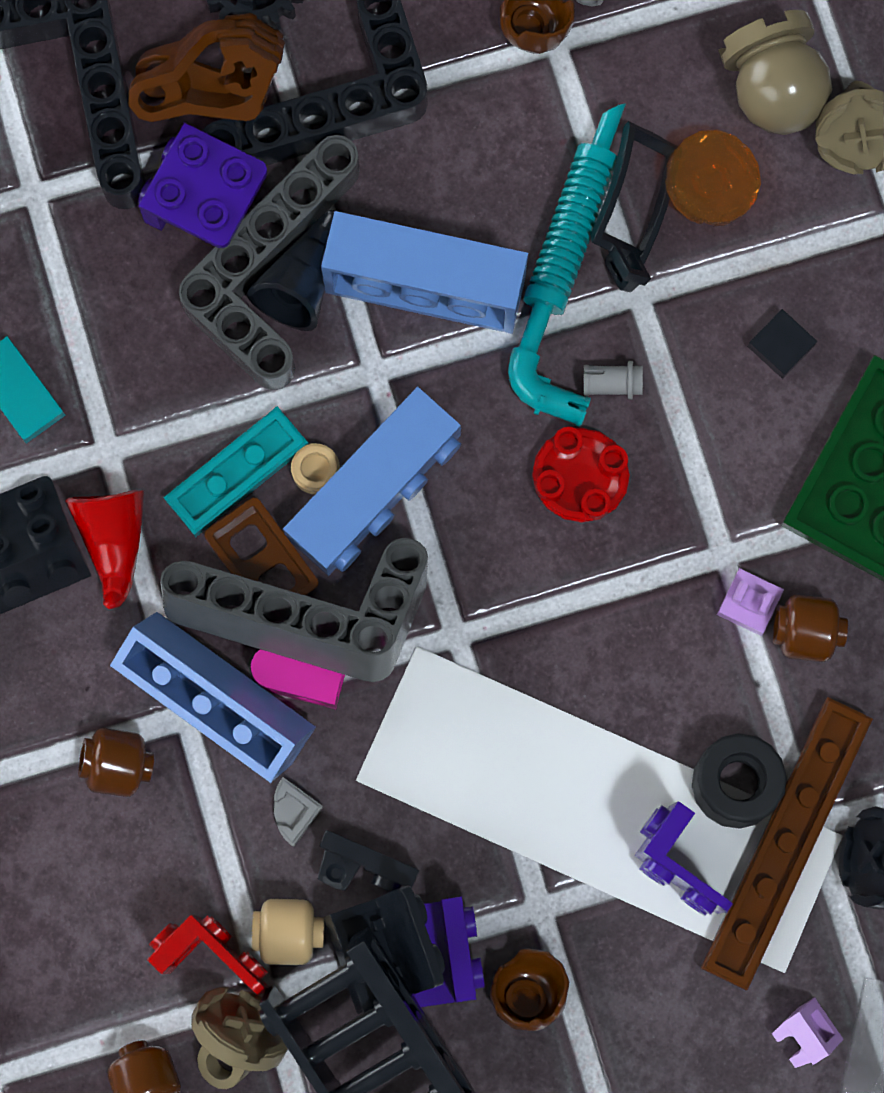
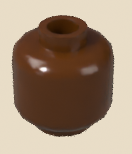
M793 595L787 600L785 606H777L773 626V643L780 645L785 657L797 660L826 662L831 659L836 647H845L848 634V619L839 617V609L834 600L822 597Z
M100 728L94 733L92 739L84 738L79 757L78 777L85 778L86 785L92 792L131 797L139 789L141 781L150 782L154 766V753L146 752L144 738L138 733Z
M145 1040L132 1042L119 1049V1058L107 1070L108 1080L113 1093L181 1092L180 1081L169 1051L160 1046H148Z

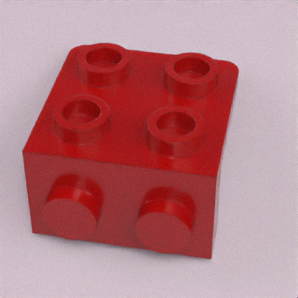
M190 915L180 926L176 923H169L149 944L155 951L147 961L160 974H171L203 941L257 995L263 994L265 989L269 987L262 980L268 971L248 951H243L238 956L226 944L232 938V935L212 916L207 915L202 920L199 916Z

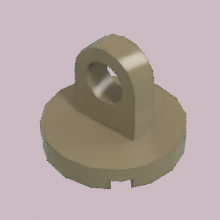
M853 81L841 94L824 105L819 117L816 119L815 140L821 157L833 168L850 174H864L863 170L876 168V172L884 170L883 91L874 89L862 81Z
M227 987L215 988L204 993L191 1015L192 1030L198 1042L202 1045L197 1058L198 1068L202 1077L210 1085L218 1089L234 1087L250 1071H267L277 1067L288 1050L279 1035L274 1037L265 1028L259 1015V1010L262 1009L259 1005L262 997L255 993L241 990L239 995L227 993L229 989ZM217 1059L232 1066V1072L223 1069Z

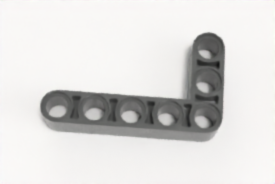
M333 135L322 140L242 220L230 244L225 248L215 247L180 284V301L188 318L265 389H282L291 382L296 369L292 351L287 342L250 309L241 298L259 277L300 239L357 181L360 172L357 147L352 140L345 136ZM333 156H344L350 161L349 165L340 171H333L325 166L327 160ZM301 189H310L317 195L314 201L306 205L295 203L292 200V196ZM269 222L278 223L283 227L280 235L272 239L263 238L258 234L261 226ZM234 256H244L249 260L247 268L238 273L227 271L224 268L225 263ZM206 289L215 293V299L208 306L197 307L190 303L194 293L199 290ZM234 322H245L250 326L249 333L242 339L233 340L225 336L227 327ZM270 354H278L285 359L282 369L274 373L265 372L259 367L262 359Z
M401 538L391 542L384 550L359 612L198 563L178 561L167 566L161 575L163 608L168 619L178 625L363 681H381L393 671L425 593L428 554L426 548L414 539ZM399 569H410V570H412V571H407V572H406V571H400ZM184 591L191 592L185 595L178 594L179 592ZM230 605L238 606L237 608L233 609L224 608L225 606ZM383 608H394V609H396V610H394V611H384V610H382V609H383ZM276 619L285 620L284 622H281V623H272V622H270V621L276 620ZM327 633L332 634L333 636L325 638L319 637L317 635ZM373 647L380 649V651L369 652L364 649Z

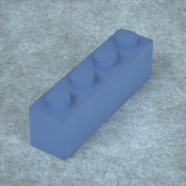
M417 386L283 528L284 534L292 544L327 576L336 568L341 572L345 571L361 553V550L357 547L358 544L370 532L375 537L379 535L393 520L395 514L390 510L403 497L410 501L421 491L428 481L424 474L436 461L443 466L458 451L461 443L457 440L461 436V425Z
M158 612L133 626L110 664L116 671L270 783L293 764L316 728L312 723Z

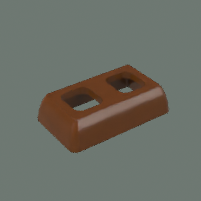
M257 498L249 499L205 532V539L231 574L259 582V578L276 565L282 564L286 566L296 580L295 586L289 591L306 596L318 586V579ZM253 525L264 536L267 546L251 559L245 561L239 558L231 547L230 541L246 527Z

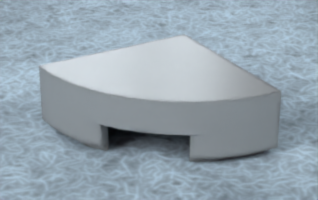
M282 777L274 794V817L283 838L292 847H295L324 807Z

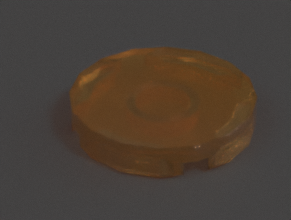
M720 130L699 131L685 138L669 156L667 178L665 179L666 190L675 208L690 221L698 224L706 223L709 225L715 224L714 226H725L746 214L757 200L761 185L759 165L750 148L736 136Z

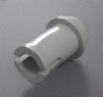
M628 361V366L584 365V396L628 395V399H633V395H643V366H633V361Z

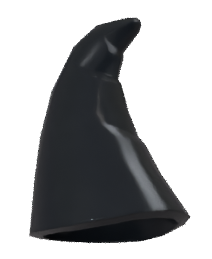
M329 210L323 214L248 289L247 297L251 303L274 321L300 331H312L317 327L325 290L321 265L334 211L336 210Z

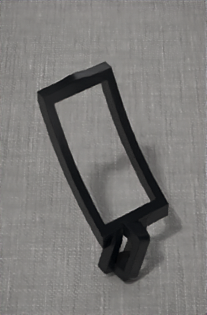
M630 121L623 127L620 148L609 190L590 233L592 243L609 251L605 260L606 266L618 288L625 292H632L639 285L645 286L651 280L644 264L659 233L669 204L680 154L677 145ZM634 140L666 156L657 201L639 248L604 232L624 183Z

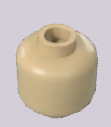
M269 899L264 902L261 911H253L252 951L260 952L263 962L276 965H305L312 959L313 948H323L324 918L314 917V908L309 901Z

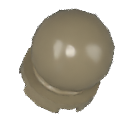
M804 10L784 11L787 21L778 22L767 27L763 18L758 19L723 40L726 48L718 49L724 68L729 71H740L736 81L739 107L750 122L768 133L787 135L809 128L819 117L824 105L828 103L832 92L830 70L819 51L806 45L814 36L815 30L809 14Z

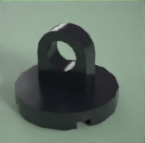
M875 806L862 810L856 816L861 819L856 823L855 827L848 826L842 837L838 862L842 885L849 887L852 896H849L854 903L866 908L881 910L884 909V808Z

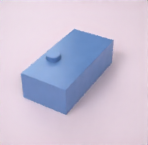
M334 211L321 270L325 293L513 334L526 277L528 253Z

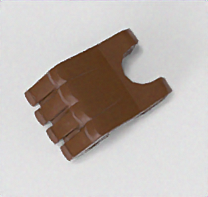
M253 13L227 15L221 20L206 21L195 27L180 41L150 49L140 56L135 67L136 77L129 88L128 106L139 119L149 122L188 114L242 121L253 120L264 108L268 90L282 61L285 45L284 35L278 29H274L259 20ZM215 42H220V49L224 56L221 69L195 61L208 45ZM161 63L157 67L149 71L147 70L151 64ZM144 91L150 97H165V100L159 105H147L140 98V93Z

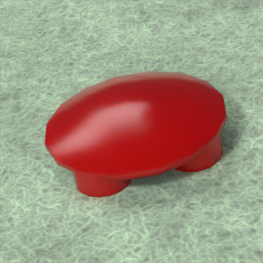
M574 427L561 428L555 436L545 442L536 455L532 473L536 494L545 507L562 519L581 523L599 520L614 511L627 493L630 476L628 456L621 446L599 431Z

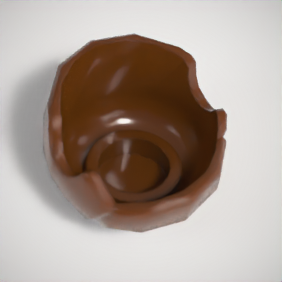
M504 0L500 6V25L504 36L513 46L532 54H541L556 49L568 36L575 21V4L573 0L566 2L563 0Z
M529 948L521 949L515 957L497 969L493 977L490 998L497 1017L511 1028L538 1031L552 1024L564 1011L570 982L563 964L548 951Z

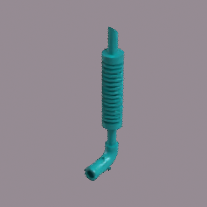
M626 104L618 105L603 113L592 144L581 143L577 147L574 162H572L571 170L567 175L568 179L564 183L565 188L562 189L558 206H556L555 214L552 217V223L548 228L549 232H547L546 240L542 245L543 249L540 250V258L536 261L537 267L533 270V276H531L529 281L530 285L527 286L523 301L532 307V311L520 345L513 348L509 360L508 376L511 387L522 402L535 409L533 414L539 415L541 411L574 423L579 427L583 423L587 413L586 408L589 407L591 398L551 385V379L538 375L537 366L540 356L537 352L550 315H563L567 307L568 297L572 293L571 288L574 287L578 270H580L584 253L587 250V244H589L591 239L590 233L597 220L596 218L599 216V209L603 206V200H605L606 192L609 189V183L615 170L618 156L610 151V147Z

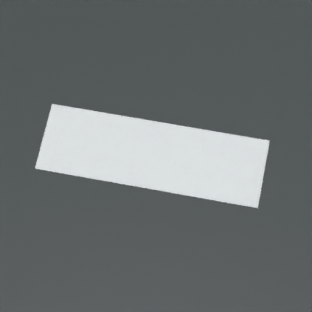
M418 646L414 650L356 779L357 782L712 941L725 913L716 914L713 912L712 915L706 914L704 916L680 899L685 891L672 882L669 885L661 886L641 872L639 868L643 861L634 855L647 837L641 834L640 831L656 808L659 809L661 805L668 808L679 801L695 812V815L666 856L731 901L771 817L770 814L758 824L741 829L721 826L706 817L696 804L692 790L694 769ZM720 781L722 790L733 799L744 800L752 796ZM825 827L822 828L761 963L783 973L786 972L843 835Z

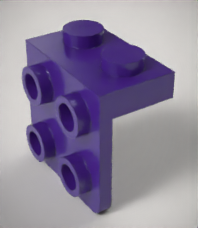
M184 123L178 135L172 137L165 146L161 156L162 164L154 178H149L143 186L138 198V206L144 222L162 231L167 222L217 248H225L230 244L265 180L267 167L263 161Z
M679 801L668 808L663 805L659 809L656 808L640 831L647 838L634 855L643 861L639 870L661 886L669 885L671 882L685 891L680 899L704 916L706 914L712 915L713 912L716 914L727 913L733 905L731 901L666 856L695 815V812Z
M462 897L442 899L440 902L424 904L427 911V923L425 924L431 943L437 945L444 959L445 970L442 973L444 983L432 989L413 994L415 1000L420 1007L476 1000L475 989L485 988L481 957H470L468 938L477 937L473 906L463 908Z

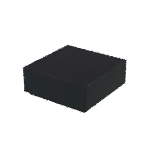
M781 309L749 342L747 347L783 379L809 353L818 341Z

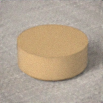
M309 444L302 447L296 452L291 463V473L296 485L302 491L314 495L340 469L339 460L335 452L322 444Z

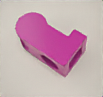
M261 649L255 653L251 661L253 678L267 692L336 710L345 678L344 674Z

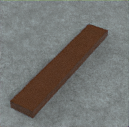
M829 697L825 699L786 782L785 794L771 814L731 900L733 905L725 913L700 969L745 991L748 990L873 718Z

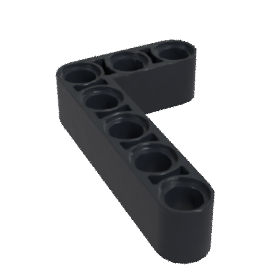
M0 0V15L4 16L0 23V49L70 36L98 181L106 200L113 207L130 209L137 206L140 192L145 185V178L132 112L128 106L129 97L109 0H97L96 4L88 9L76 7L79 0ZM38 6L51 7L49 13L44 17L32 18L29 16L31 11ZM95 40L107 43L105 48L99 53L90 54L84 51L86 46ZM102 85L116 87L110 97L105 99L93 97L94 91ZM112 129H119L125 132L123 138L115 144H106L101 141L103 135ZM120 174H128L134 177L132 184L125 189L116 190L110 187L112 180Z
M357 0L359 25L375 75L266 106L253 120L221 119L208 124L202 132L223 142L233 144L235 148L263 161L267 166L309 154L328 136L340 135L353 141L420 120L428 106L427 81L401 0ZM376 2L385 3L390 7L389 11L382 15L371 14L367 11V8ZM390 45L399 46L404 50L400 57L394 59L386 58L380 52L383 48ZM407 88L414 90L419 95L414 101L408 103L400 102L394 98L397 91ZM356 102L368 103L373 108L364 116H355L348 111L349 107ZM311 115H319L327 120L323 127L315 130L307 129L302 125L303 121ZM268 128L276 129L281 133L279 138L272 143H263L256 139L260 131Z

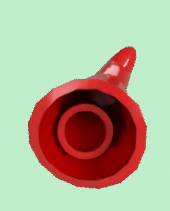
M131 490L105 496L68 498L65 501L102 584L103 604L108 609L118 608L126 600L133 583L142 526L144 490Z

